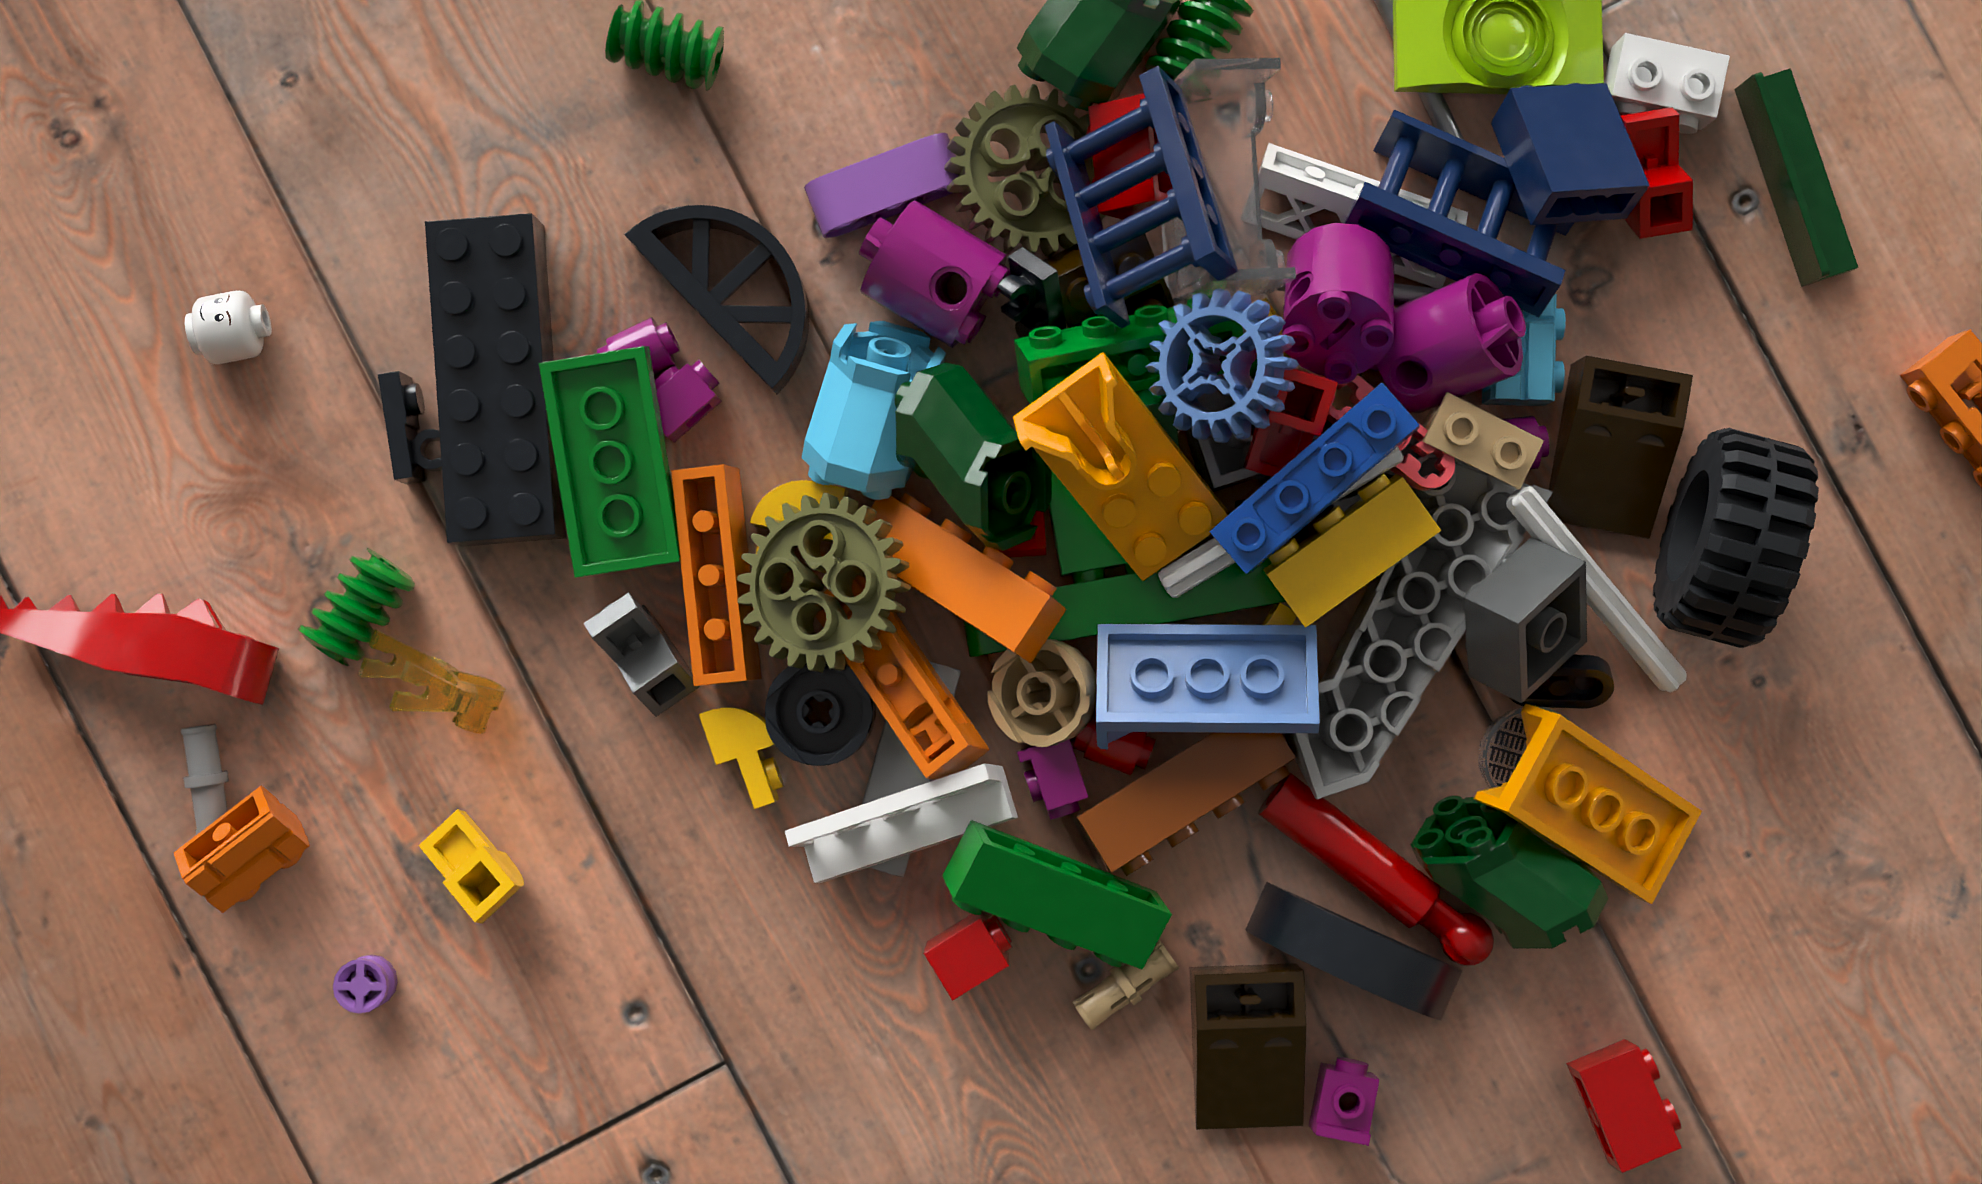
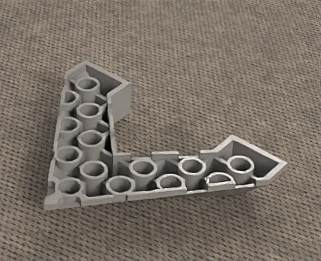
M1220 390L1215 391L1212 395L1204 393L1197 399L1212 412L1222 411L1236 404L1232 397L1223 395ZM1327 420L1325 422L1322 434L1332 426V424ZM1251 424V436L1249 438L1239 439L1232 433L1230 440L1226 443L1215 442L1212 434L1206 440L1196 439L1192 435V427L1186 431L1188 445L1196 470L1213 492L1252 479L1265 484L1272 478L1271 476L1243 467L1256 429L1253 424ZM1314 435L1312 442L1315 441L1319 436ZM1411 438L1409 444L1401 450L1402 455L1405 456L1410 453L1421 463V468L1418 471L1421 477L1424 478L1432 473L1438 476L1439 471L1434 466L1435 461L1438 459L1436 455L1431 453L1421 457L1416 454L1410 447L1416 444L1418 440ZM1456 458L1455 471L1446 484L1429 491H1421L1411 487L1442 531L1369 582L1322 680L1318 681L1320 721L1318 733H1284L1287 744L1295 755V761L1315 799L1367 783L1374 775L1384 753L1395 736L1400 734L1421 701L1419 698L1435 673L1440 671L1466 630L1463 602L1468 590L1493 572L1505 556L1514 553L1524 539L1523 535L1526 529L1506 505V500L1514 493L1516 488ZM1391 470L1384 472L1388 479L1395 475ZM1522 484V486L1533 487L1545 502L1548 501L1553 493L1534 484ZM1361 487L1331 504L1321 513L1324 514L1337 505L1344 512L1361 499L1357 493Z

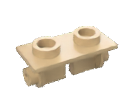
M1446 392L1438 410L1432 408L1423 424V427L1428 429L1422 442L1518 490L1521 489L1544 441Z

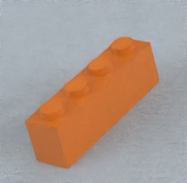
M720 464L671 470L694 686L762 679L758 643L754 640L757 629L743 622L745 617L754 609L751 606L738 603L737 600L743 594L750 592V585L737 581V576L751 573L750 564L741 558L743 553H748L740 469Z
M904 493L900 501L892 496L887 499L876 500L871 507L877 511L874 521L882 519L889 522L892 528L886 538L893 537L904 544L893 555V558L909 562L910 565L905 571L898 573L897 578L911 585L912 588L1031 664L1067 610L1052 597L1057 588L1031 571L1028 572L1024 579L1010 571V568L1014 561L994 548L986 546L980 552L970 546L968 542L972 535L952 521L945 518L941 526L927 519L931 509Z

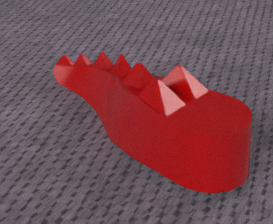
M110 594L91 612H81L72 595H67L49 610H38L30 597H25L14 609H9L2 596H0L1 634L49 649L105 670L121 672L132 676L196 684L256 704L263 705L279 648L255 640L247 635L226 630L208 601L198 598L177 614H171L164 595L156 594L135 613H125L117 595Z

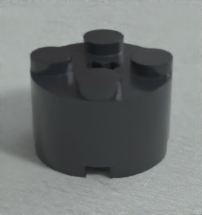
M826 662L823 673L808 670L807 663L802 669L788 666L772 682L765 703L766 729L772 742L788 758L812 766L835 764L855 754L868 740L876 718V705L851 667L846 663L844 670L838 671L830 669ZM815 698L819 702L829 699L832 702L833 707L830 709L829 715L833 720L828 725L824 721L815 723L810 721L808 716L812 714L813 708L809 703L812 699Z

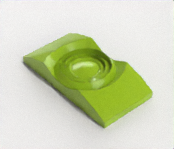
M1393 0L1394 92L1508 94L1510 88L1526 85L1539 87L1568 85L1571 83H1604L1602 0Z

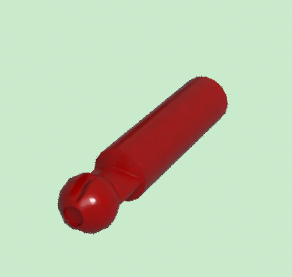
M1292 773L1279 781L1259 809L1258 815L1406 927L1411 928L1420 924L1438 937L1444 953L1451 961L1461 966H1471L1485 961L1493 950L1494 937L1491 927L1483 918L1473 913L1460 914L1439 898L1440 885L1325 798L1315 799L1310 787Z

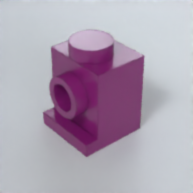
M699 359L692 366L687 363L680 370L674 365L655 380L663 433L674 443L722 402L712 391L720 383Z
M1070 739L1054 746H1030L1017 751L1020 763L1031 760L1033 769L1025 771L1024 776L1033 803L1044 799L1050 820L1081 810L1078 801L1088 798V794Z
M1337 1057L1335 1065L1320 1063L1309 1119V1127L1315 1135L1369 1146L1371 1138L1369 1132L1379 1086V1078L1374 1073L1367 1072L1369 1064L1344 1057ZM1346 1092H1353L1357 1096L1356 1105L1350 1110H1343L1339 1107V1099Z

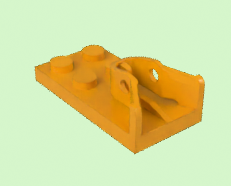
M1104 352L1013 416L1017 436L1024 449L1028 450L1031 447L1035 449L1142 581L1211 534L1209 531L1229 515L1222 502Z
M1525 704L1521 710L1527 738L1526 750L1508 782L1503 783L1501 786L1477 791L1473 799L1504 812L1629 894L1652 905L1702 810L1562 715Z

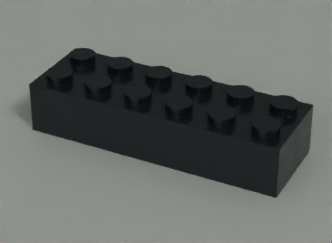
M532 213L425 221L447 543L464 547L567 538L566 523L539 363L554 361L544 225Z

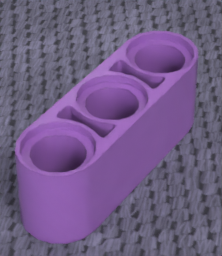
M938 133L921 138L822 175L806 184L804 188L822 236L824 238L840 236L873 224L880 217L886 219L902 213L914 200L924 205L952 194L953 192L947 191V186L959 175L944 170V165L949 159L956 157V154L947 149L950 142L948 134Z

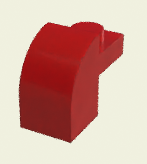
M1673 107L1621 115V119L1650 185L1628 218L1625 219L1627 224L1639 239L1692 231L1693 179L1679 166V113Z
M1299 369L1284 370L1283 379L1293 382L1295 389L1291 392L1279 390L1276 397L1282 400L1285 405V409L1282 412L1265 410L1269 417L1270 426H1267L1265 429L1256 427L1243 467L1273 477L1312 443L1314 435L1320 436L1322 434L1338 382Z

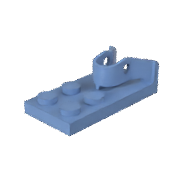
M1098 624L1096 734L1097 746L1101 749H1108V743L1131 732L1318 733L1316 625H1309L1305 628L1304 625Z

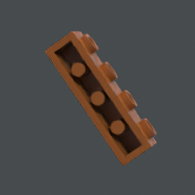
M1213 732L1077 816V819L1109 871L1113 873L1121 868L1124 874L1128 876L1154 860L1148 850L1167 839L1173 848L1199 832L1194 822L1207 813L1213 811L1216 818L1220 819L1244 804L1245 802L1240 793L1258 782L1264 791L1289 776L1290 772L1285 765L1296 757L1281 733Z

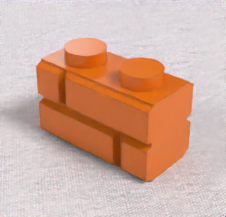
M261 785L176 850L174 856L185 884L201 897L204 896L221 913H224L237 902H245L251 899L259 890L261 883L278 870L287 869L295 865L302 857L304 850L310 846V843L297 815L283 803L280 804L278 799Z

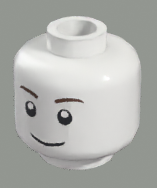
M231 291L201 297L194 303L192 313H188L185 316V331L192 351L196 355L202 354L212 364H224L257 357L263 349L264 337L270 336L272 332L271 321L266 307L263 304L256 305L249 294L244 291Z

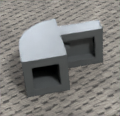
M629 592L614 603L607 605L601 612L584 623L591 638L617 664L632 693L655 717L700 687L694 686L691 670L662 626L645 605L640 606Z

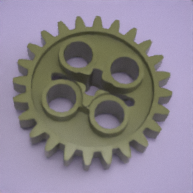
M1032 84L1025 92L1023 98L1016 85H1011L1004 93V100L996 91L991 92L985 99V106L976 102L968 111L970 119L963 117L957 124L955 130L960 136H954L947 146V149L957 156L949 159L944 165V170L959 175L947 186V191L963 193L964 196L962 201L954 208L955 211H972L974 217L969 222L967 228L973 230L983 224L988 228L984 240L987 244L991 243L997 236L1004 238L1003 249L1005 254H1009L1018 243H1021L1023 248L1035 254L1040 244L1045 256L1051 257L1058 250L1059 244L1064 249H1070L1077 244L1066 201L1060 199L1053 189V183H1061L1049 165L1046 157V150L1049 148L1042 143L1040 133H1046L1045 125L1055 121L1071 137L1077 140L1087 135V127L1090 121L1089 114L1081 118L1075 116L1076 108L1069 103L1065 107L1058 105L1059 96L1057 89H1053L1045 99H1040L1037 84ZM990 141L1001 143L1007 149L1009 159L997 157L990 147ZM1093 156L1084 161L1091 184L1095 177ZM1024 165L1026 166L1028 171L1016 174ZM1047 168L1038 178L1036 177L1035 171ZM987 176H1005L1006 178L1003 181L990 182ZM1003 192L1015 194L1020 199L1022 211L1010 208L1004 200ZM1099 213L1101 220L1105 218L1106 215Z
M823 493L819 504L816 499L804 495L801 500V511L795 506L784 503L782 505L784 516L782 522L770 516L765 518L766 525L770 531L767 537L752 533L751 538L759 547L757 554L743 553L741 556L745 562L752 565L751 573L737 576V581L750 585V592L743 594L737 600L738 603L751 606L754 609L745 617L743 622L749 626L761 627L754 638L755 642L763 645L772 644L769 655L782 660L787 657V665L802 669L807 663L808 670L823 673L827 662L830 669L842 671L845 668V655L850 661L861 664L864 662L863 645L878 651L882 649L881 642L877 636L879 630L890 633L896 632L897 629L888 619L890 612L905 613L906 611L902 604L895 601L896 593L910 590L911 585L897 580V574L905 571L910 565L909 562L893 558V555L904 544L893 537L886 538L892 525L882 519L874 521L877 514L876 510L866 505L858 509V501L844 496L839 503L838 497ZM832 533V548L822 557L820 554L821 541L827 534ZM797 547L808 566L802 564L795 556L794 551ZM810 568L825 573L822 580ZM792 570L794 574L793 585L789 591L783 593L781 585L783 577L788 571ZM864 572L866 575L865 588L861 594L854 597L852 593L853 580L858 574ZM824 585L834 596L821 592ZM836 598L845 602L852 611L850 619L847 618L844 609ZM824 609L827 620L824 628L816 634L813 627L814 618L819 611Z

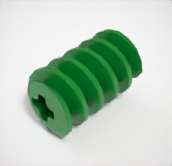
M636 0L629 12L624 11V6L621 4L614 12L610 23L605 48L606 59L609 62L616 63L624 57L626 65L633 70L639 69L645 63L646 72L652 76L659 75L665 69L666 78L673 83L679 82L685 75L686 85L691 89H698L705 81L706 91H708L715 81L724 51V27L718 26L708 39L704 37L703 20L698 19L690 32L684 31V15L678 12L670 25L664 24L663 7L657 6L648 19L644 17V2L642 0Z
M1190 0L1182 2L1177 10L1179 19L1170 21L1166 29L1168 37L1160 39L1157 43L1156 51L1158 56L1149 57L1145 64L1147 71L1159 66L1182 89L1183 95L1191 96L1190 89L1192 86L1208 89L1211 83L1201 73L1202 68L1219 71L1221 63L1211 53L1213 50L1229 53L1232 46L1222 36L1223 33L1240 35L1243 30L1241 25L1233 18L1234 14L1250 17L1254 10L1245 0Z
M367 548L371 554L369 560L352 556L349 559L358 571L356 577L342 573L338 574L337 579L346 590L344 594L328 590L324 593L333 609L330 612L318 608L312 609L311 613L319 622V628L314 629L304 625L298 628L303 637L314 647L345 666H350L345 658L359 661L365 656V651L357 640L366 643H374L377 640V633L370 623L386 626L390 622V617L382 605L397 609L403 604V600L395 588L405 591H413L415 588V582L407 573Z

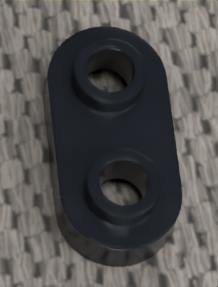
M1574 654L1524 702L1520 703L1512 698L1510 699L1521 706L1529 704L1535 707L1593 708L1603 704L1612 696L1614 681L1610 666L1604 659L1594 655Z

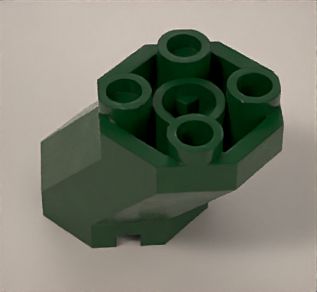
M1047 0L1026 29L1017 46L1018 51L1022 55L1018 67L1029 78L1040 82L1047 81L1062 91L1064 100L1073 107L1089 111L1088 107L1093 106L1094 103L1101 104L1113 101L1119 97L1129 77L1175 15L1183 0Z
M943 363L918 371L912 382L902 383L895 394L897 461L902 466L911 468L919 477L930 479L962 522L987 547L1004 551L1032 539L1038 527L1037 525L1030 524L1036 511L1045 513L1052 500V470L1033 447L1028 450L1024 449L1014 427L963 366Z
M1448 796L1438 801L1433 807L1434 814L1426 818L1410 844L1417 861L1434 882L1493 922L1499 933L1502 934L1503 932L1507 942L1513 949H1553L1566 942L1563 932L1575 926L1578 927L1580 934L1593 928L1608 901V896L1602 882L1586 865L1504 812L1477 802L1473 799L1474 797L1463 799L1460 796Z

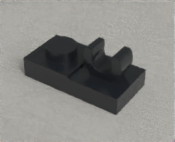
M1023 247L1010 254L1008 261L1011 275L999 282L997 291L1010 299L1009 302L1001 306V312L1016 322L1015 330L1018 337H1027L1029 332L1040 327L1054 326L1061 330L1066 329L1058 271Z
M400 371L378 374L394 480L407 485L425 482L423 468L430 471H441L442 463L441 458L429 460L425 453L426 447L430 442L440 441L439 431L426 429L418 433V430H420L418 415H423L425 411L421 387L418 383L413 384L412 378Z

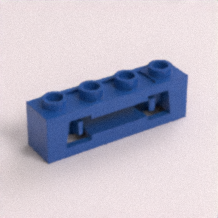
M1380 383L1209 532L1245 574L1252 573L1416 432L1420 427L1419 423L1383 383Z

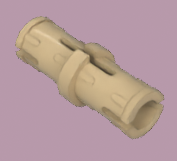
M1158 940L1143 970L1128 964L1121 968L1113 967L1109 970L1110 976L1089 992L1087 991L1078 999L1076 998L1072 1003L1090 1029L1094 1030L1108 1017L1130 1002L1136 1005L1143 1000L1140 996L1161 979L1178 970L1179 967L1161 941Z

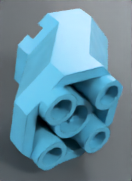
M886 321L870 322L869 330L866 332H856L857 323L844 324L833 341L830 361L805 437L802 459L809 465L808 476L818 484H836L860 491L864 496L871 499H887L891 496L892 489L905 487L913 472L911 468L902 466L896 458L895 394L902 383L912 382L918 371L943 364L946 352L938 346L935 353H933L929 349L931 339L924 332Z

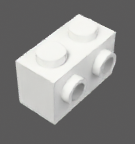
M1625 33L1611 48L1604 83L1608 85L1620 116L1673 107L1679 113V133L1692 134L1696 133L1697 130H1702L1717 118L1730 56Z

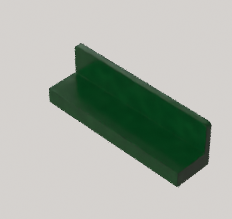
M1791 68L1765 77L1762 72L1751 75L1734 90L1801 287L1859 268Z

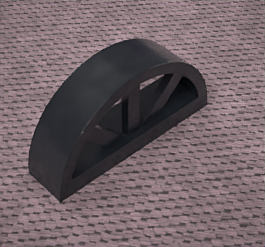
M686 205L658 212L636 224L624 234L631 244L776 395L787 385L801 362L809 332V306L800 275L791 257L775 236L762 225L741 213L709 205ZM693 229L692 274L659 240L681 231ZM710 229L732 232L758 245L709 292ZM771 257L779 265L786 277L791 296V306L722 305ZM739 323L791 324L787 342L778 361L776 362Z
M1266 882L1245 929L1262 941L1324 972L1402 1007L1437 1020L1442 1019L1462 973L1461 969L1269 882Z

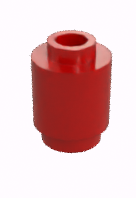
M1094 711L1091 721L1077 735L1073 748L1084 752L1083 758L1131 776L1135 766L1145 769L1156 739L1146 736L1147 732H1131L1108 743V749H1101L1097 746L1096 711Z

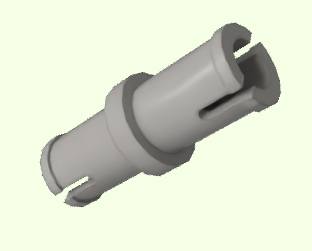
M216 724L181 729L189 775L183 777L185 788H191L197 828L195 830L196 835L227 812L224 783L229 782L228 772L221 769Z

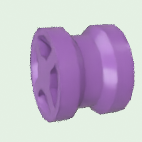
M361 956L339 969L333 983L334 996L340 1006L349 1012L359 1014L370 1012L389 1001L395 993L398 982L396 971L391 963L381 956ZM367 970L368 975H370L373 978V980H376L377 982L371 981V979L368 976H366Z

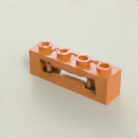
M1969 329L1948 337L1900 376L1908 385L1906 391L1911 401L1919 409L1932 415L1941 427L1940 435L1943 441L1953 451L1964 455L1975 469L1973 471L1974 479L1982 488V414L1976 407L1968 408L1962 401L1963 399L1969 401L1972 399L1982 411V343L1972 330Z
M857 575L853 580L852 593L854 597L861 594L865 588V577ZM828 589L824 592L825 594L834 596L833 593ZM836 598L844 609L847 618L850 619L852 611L845 602ZM822 609L817 613L816 617L824 628L827 619L826 612ZM890 612L888 619L897 630L895 633L879 630L877 636L881 642L882 649L878 651L863 645V663L850 661L846 655L845 660L926 779L936 780L963 771L990 749L897 614Z

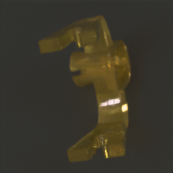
M377 629L374 630L369 646L385 654L392 653L394 658L392 661L385 663L379 659L364 657L358 675L361 678H401L403 681L415 684L416 686H426V690L422 695L395 690L389 706L392 711L457 712L452 719L456 726L474 733H485L492 711L499 709L506 689L502 685L485 677L458 671L455 667L439 658L429 656Z

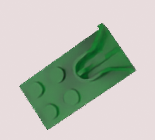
M639 346L539 363L574 577L679 562L680 551L674 494L649 346Z

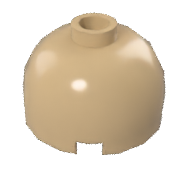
M1047 639L1031 664L1009 649L994 663L991 674L995 673L992 680V690L988 691V705L995 723L1010 739L1018 743L1025 742L1036 747L1054 746L1078 735L1091 721L1096 709L1097 678L1091 663L1078 649L1055 639Z

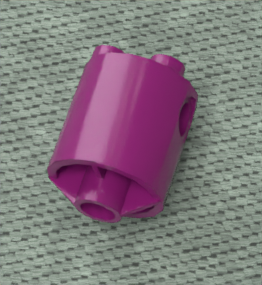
M916 200L904 209L894 225L881 217L878 218L866 235L859 250V255L871 261L862 282L861 293L952 348L958 342L963 345L967 342L972 343L986 319V316L979 311L988 296L990 298H993V296L999 297L1001 294L997 291L999 282L1011 275L1010 268L1005 266L1006 254ZM957 273L967 283L966 296L959 303L954 302L947 293L948 281Z
M1331 223L1315 227L1299 237L1288 252L1283 319L1286 323L1282 328V335L1293 337L1296 343L1284 352L1292 359H1296L1302 368L1323 375L1328 379L1338 382V384H1345L1354 380L1357 374L1363 373L1381 362L1391 348L1394 339V261L1389 246L1375 232L1357 224Z
M1475 273L1395 307L1393 344L1381 362L1371 367V369L1376 372L1380 371L1389 391L1409 413L1424 412L1439 406L1446 392L1459 398L1515 376L1521 370L1523 361L1521 338L1526 332L1524 316L1512 297H1504L1497 285L1487 276Z

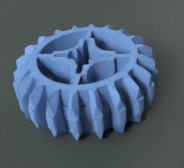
M1215 289L1211 299L1208 295L1202 293L1192 295V309L1184 304L1173 306L1178 322L1173 323L1163 320L1158 323L1162 332L1167 336L1164 342L1152 341L1149 343L1153 351L1160 353L1159 362H1151L1145 366L1148 372L1160 374V380L1149 388L1152 394L1158 396L1167 395L1158 410L1164 415L1176 414L1173 425L1178 430L1184 431L1192 427L1193 437L1201 440H1206L1212 434L1215 442L1226 443L1230 440L1232 433L1236 438L1246 439L1251 436V424L1262 429L1270 426L1269 417L1265 410L1282 412L1285 409V405L1282 400L1276 397L1279 390L1291 392L1295 389L1293 382L1283 379L1284 370H1293L1299 365L1296 359L1283 356V352L1290 349L1296 343L1291 336L1278 335L1286 323L1284 319L1277 315L1268 317L1270 305L1262 300L1252 303L1251 295L1242 291H1237L1231 297L1228 290ZM1234 320L1244 327L1247 332L1239 338L1232 336L1223 342L1220 337L1211 335L1208 329L1218 323ZM1192 351L1193 364L1191 366V369L1187 372L1188 359L1190 352ZM1220 355L1227 357L1222 364L1219 360ZM1257 358V371L1252 383L1250 368ZM1221 368L1224 371L1223 376L1217 375ZM1220 390L1223 395L1232 397L1236 404L1228 409L1212 412L1197 399L1204 393L1212 395L1215 391Z

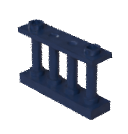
M1159 66L1139 75L1145 98L1140 100V107L1075 140L1055 121L1045 125L1050 143V148L1046 150V157L1051 169L1060 179L1089 283L1084 286L1086 299L1096 315L1100 316L1103 314L1121 329L1131 324L1123 298L1191 264L1195 268L1201 266L1217 281L1238 272L1182 89ZM1150 126L1156 131L1159 143L1153 146L1154 152L1092 184L1090 183L1084 162L1086 159ZM1163 171L1169 175L1173 188L1167 191V198L1103 229L1097 205ZM1177 217L1183 221L1187 235L1181 238L1182 244L1117 276L1110 253L1111 250Z
M1393 110L1373 150L1389 158L1380 184L1377 187L1367 182L1364 183L1347 215L1345 224H1357L1375 232L1389 246L1391 253L1454 281H1459L1475 273L1485 275L1497 285L1504 297H1512L1522 311L1539 318L1561 286L1566 271L1546 262L1555 233L1566 236L1575 222L1535 225L1526 252L1497 240L1507 210L1528 219L1505 158L1404 113ZM1409 167L1438 180L1428 209L1398 196ZM1458 189L1487 201L1477 231L1447 218Z

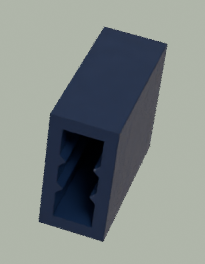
M1571 83L1568 85L1539 87L1526 85L1510 88L1491 121L1530 225L1627 219L1650 186L1607 83Z

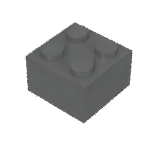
M1531 537L1514 553L1505 556L1500 565L1483 581L1474 584L1468 590L1463 602L1468 676L1522 703L1587 642L1586 561Z

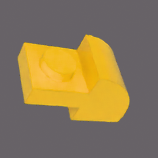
M739 707L716 708L700 713L699 717L716 765L737 758L754 809L780 800L776 790L783 788L784 783L779 767L774 757L765 759L762 750L775 745L767 732L765 718L754 711Z
M457 809L418 845L446 879L442 882L475 923H484L524 885L523 877L506 852L497 850L465 811Z

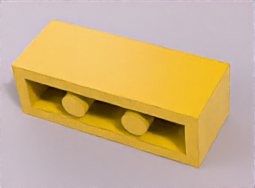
M1383 473L1369 481L1357 491L1361 497L1359 501L1344 512L1339 505L1330 509L1312 523L1316 532L1299 544L1294 537L1291 538L1268 558L1271 564L1263 569L1305 628L1442 531L1402 476L1395 474L1388 479Z

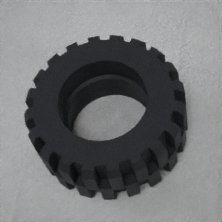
M1732 428L1711 432L1708 434L1707 439L1702 440L1699 444L1696 455L1691 457L1687 465V471L1679 482L1673 505L1670 506L1665 532L1662 533L1659 546L1661 548L1659 558L1656 561V581L1653 585V596L1656 598L1653 604L1654 611L1657 613L1659 620L1668 629L1738 648H1745L1760 643L1765 639V635L1771 633L1775 628L1777 618L1784 613L1789 603L1788 598L1791 591L1796 588L1801 575L1799 571L1803 559L1807 557L1810 546L1808 541L1816 519L1814 510L1819 493V487L1816 486L1818 471L1814 466L1815 461L1803 448Z

